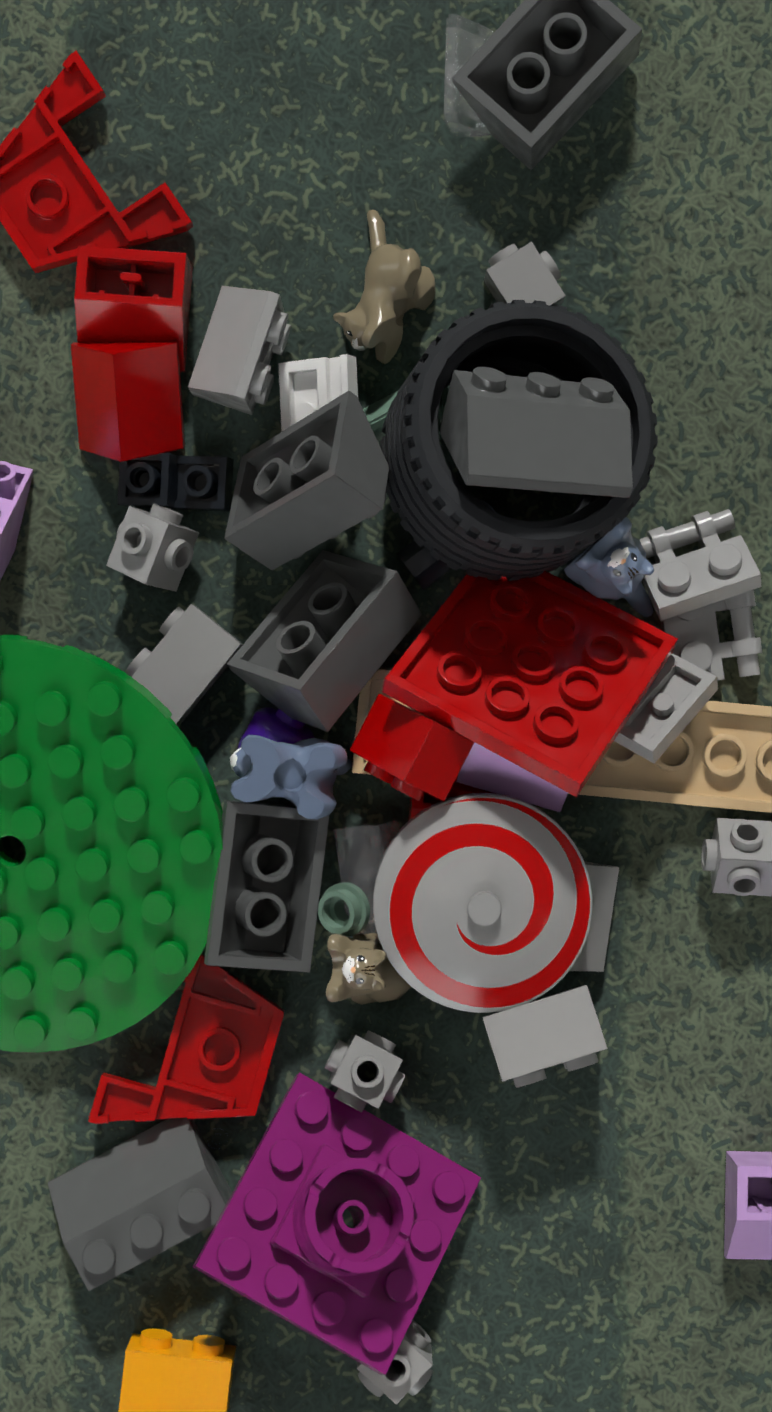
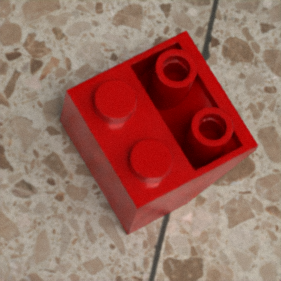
M78 245L74 296L77 342L178 341L180 372H185L193 267L187 254Z

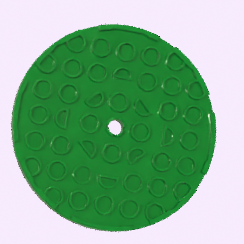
M0 635V846L3 837L13 836L18 838L26 849V856L20 862L8 857L3 850L0 851V1050L38 1053L67 1050L89 1045L131 1027L156 1010L177 990L188 976L207 943L214 881L221 849L223 850V811L214 781L197 747L192 748L184 733L171 719L172 713L147 688L124 671L90 653L69 645L61 647L43 641L30 640L28 636Z

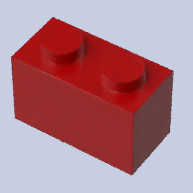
M379 693L350 751L368 761L364 771L391 784L390 786L418 801H420L424 792L445 801L475 742Z

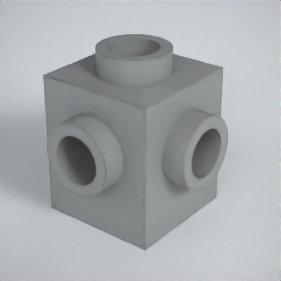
M153 503L150 512L129 506L125 518L117 530L116 541L106 566L143 584L176 592L183 573L192 560L193 548L199 532L181 525L180 522L183 515L166 507Z
M717 818L712 839H704L701 853L702 870L710 871L712 893L735 894L738 896H772V821Z
M369 1030L364 1039L357 1035H351L347 1043L339 1039L325 1065V1069L332 1072L327 1082L338 1088L333 1098L360 1112L363 1111L366 1103L378 1109L383 1099L391 1103L405 1078V1074L398 1071L403 1059L392 1054L396 1044ZM364 1061H371L377 1069L376 1077L370 1082L361 1081L357 1075L358 1066Z
M412 1320L393 1359L399 1360L401 1363L396 1368L390 1365L386 1375H380L357 1362V1369L360 1371L358 1373L360 1381L375 1396L381 1397L385 1394L396 1405L407 1393L412 1396L416 1395L426 1385L433 1373L431 1369L433 1365L431 1338L418 1323Z

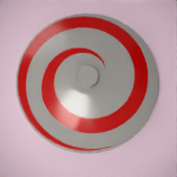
M470 793L445 799V801H439L425 808L411 818L399 830L387 847L379 864L373 892V912L378 938L383 951L387 954L388 960L398 974L412 988L428 999L449 1008L474 1013L499 1012L515 1008L537 999L552 989L564 978L578 959L586 942L592 918L593 898L588 870L578 848L569 835L554 819L532 804L514 797L495 793Z

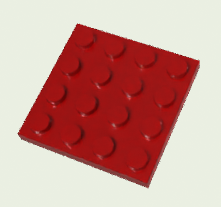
M544 571L537 577L522 578L514 581H508L506 577H502L498 581L487 580L484 577L478 576L476 578L466 574L384 678L382 692L577 797L672 655L678 638L600 598H596L592 594L547 571Z

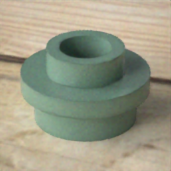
M348 882L335 884L325 891L319 901V920L323 927L331 933L347 937L353 936L364 930L369 922V901L365 893L358 886ZM344 902H346L349 908L350 916L345 912Z

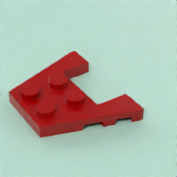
M77 50L71 53L62 64L64 69L50 87L45 86L34 100L36 105L17 129L14 127L0 145V222L35 273L77 262L78 245L129 248L183 233L194 227L192 221L165 182L123 211L118 212L63 131L62 126L106 97L103 89Z
M201 953L195 966L183 981L185 982V987L156 1087L103 1073L88 1122L104 1124L112 1121L135 1120V1122L171 1118L203 1119L256 1116L285 1010L221 966H208L204 964L205 955Z

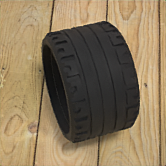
M512 300L511 303H493L487 310L480 307L464 317L461 316L451 324L448 330L444 329L431 342L392 401L382 428V432L386 435L380 441V448L389 465L385 493L388 494L391 501L390 506L393 512L398 513L402 519L400 524L404 530L410 532L414 537L413 540L420 547L424 545L430 551V556L437 561L439 559L447 563L448 567L456 571L459 568L466 570L467 575L476 578L480 576L487 578V580L498 581L500 578L506 577L508 581H514L522 578L537 577L545 570L550 572L566 564L611 531L613 527L622 522L641 498L639 493L647 487L650 480V471L654 468L656 457L653 455V450L657 447L658 435L655 434L657 417L656 413L652 412L651 405L654 402L651 392H647L646 380L642 372H638L634 365L635 360L630 353L626 354L620 347L622 344L615 337L612 338L604 332V327L598 323L593 324L587 320V316L579 312L567 311V307L558 304L549 306L544 301L534 300L533 303H525L524 300ZM477 367H489L501 372H509L527 377L532 372H541L555 376L561 381L581 382L583 378L592 377L611 383L630 409L633 489L630 498L583 494L573 514L551 521H523L502 516L480 504L460 486L447 466L439 443L437 415L444 388L450 385L453 370L473 372Z

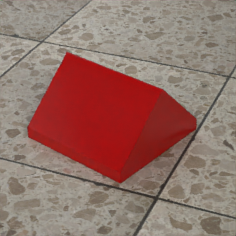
M178 341L73 342L71 344L79 449L122 462L184 448Z

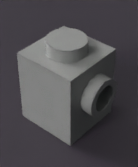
M532 241L520 249L515 244H511L489 259L488 262L491 267L486 270L484 283L496 302L511 303L512 300H524L525 303H533L534 300L544 301L549 306H555L556 304L562 306L566 295L557 283V280L561 278L560 271L547 251L539 254Z

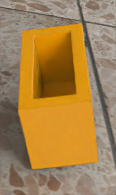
M152 1328L141 1331V1334L132 1333L125 1351L118 1412H228L236 1346L225 1345L224 1339L213 1335H198L191 1341L174 1339L171 1332L163 1329Z

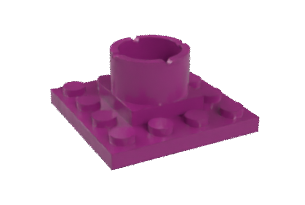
M298 1073L195 1261L193 1268L378 1374L386 1375L481 1177L363 1109L360 1112L333 1098L335 1092L302 1073ZM345 1209L352 1215V1228L346 1226L343 1221Z

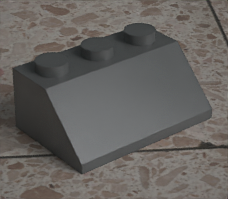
M524 0L452 77V82L490 134L525 166L532 170L637 58L642 28L610 0Z
M477 367L473 372L453 370L439 432L466 485L630 498L633 489L630 409L611 383L592 377L583 378L581 382L561 381L555 376L541 372H532L527 377L510 376L489 367Z
M351 391L345 392L241 457L224 537L225 540L270 570H274L292 559L301 557L305 552L328 539L336 538L341 532L365 519L374 517L379 511L383 510L386 501L385 492L389 465L355 394Z
M322 550L230 659L227 665L233 673L290 718L328 732L405 637L422 613L397 571Z
M224 800L222 814L223 850L221 849L214 881L204 964L208 966L310 972L329 815L313 820L298 814L296 805L263 801L246 803L243 801Z
M187 1118L164 1119L48 1182L63 1244L88 1291L216 1224L232 1195V1191L195 1121Z

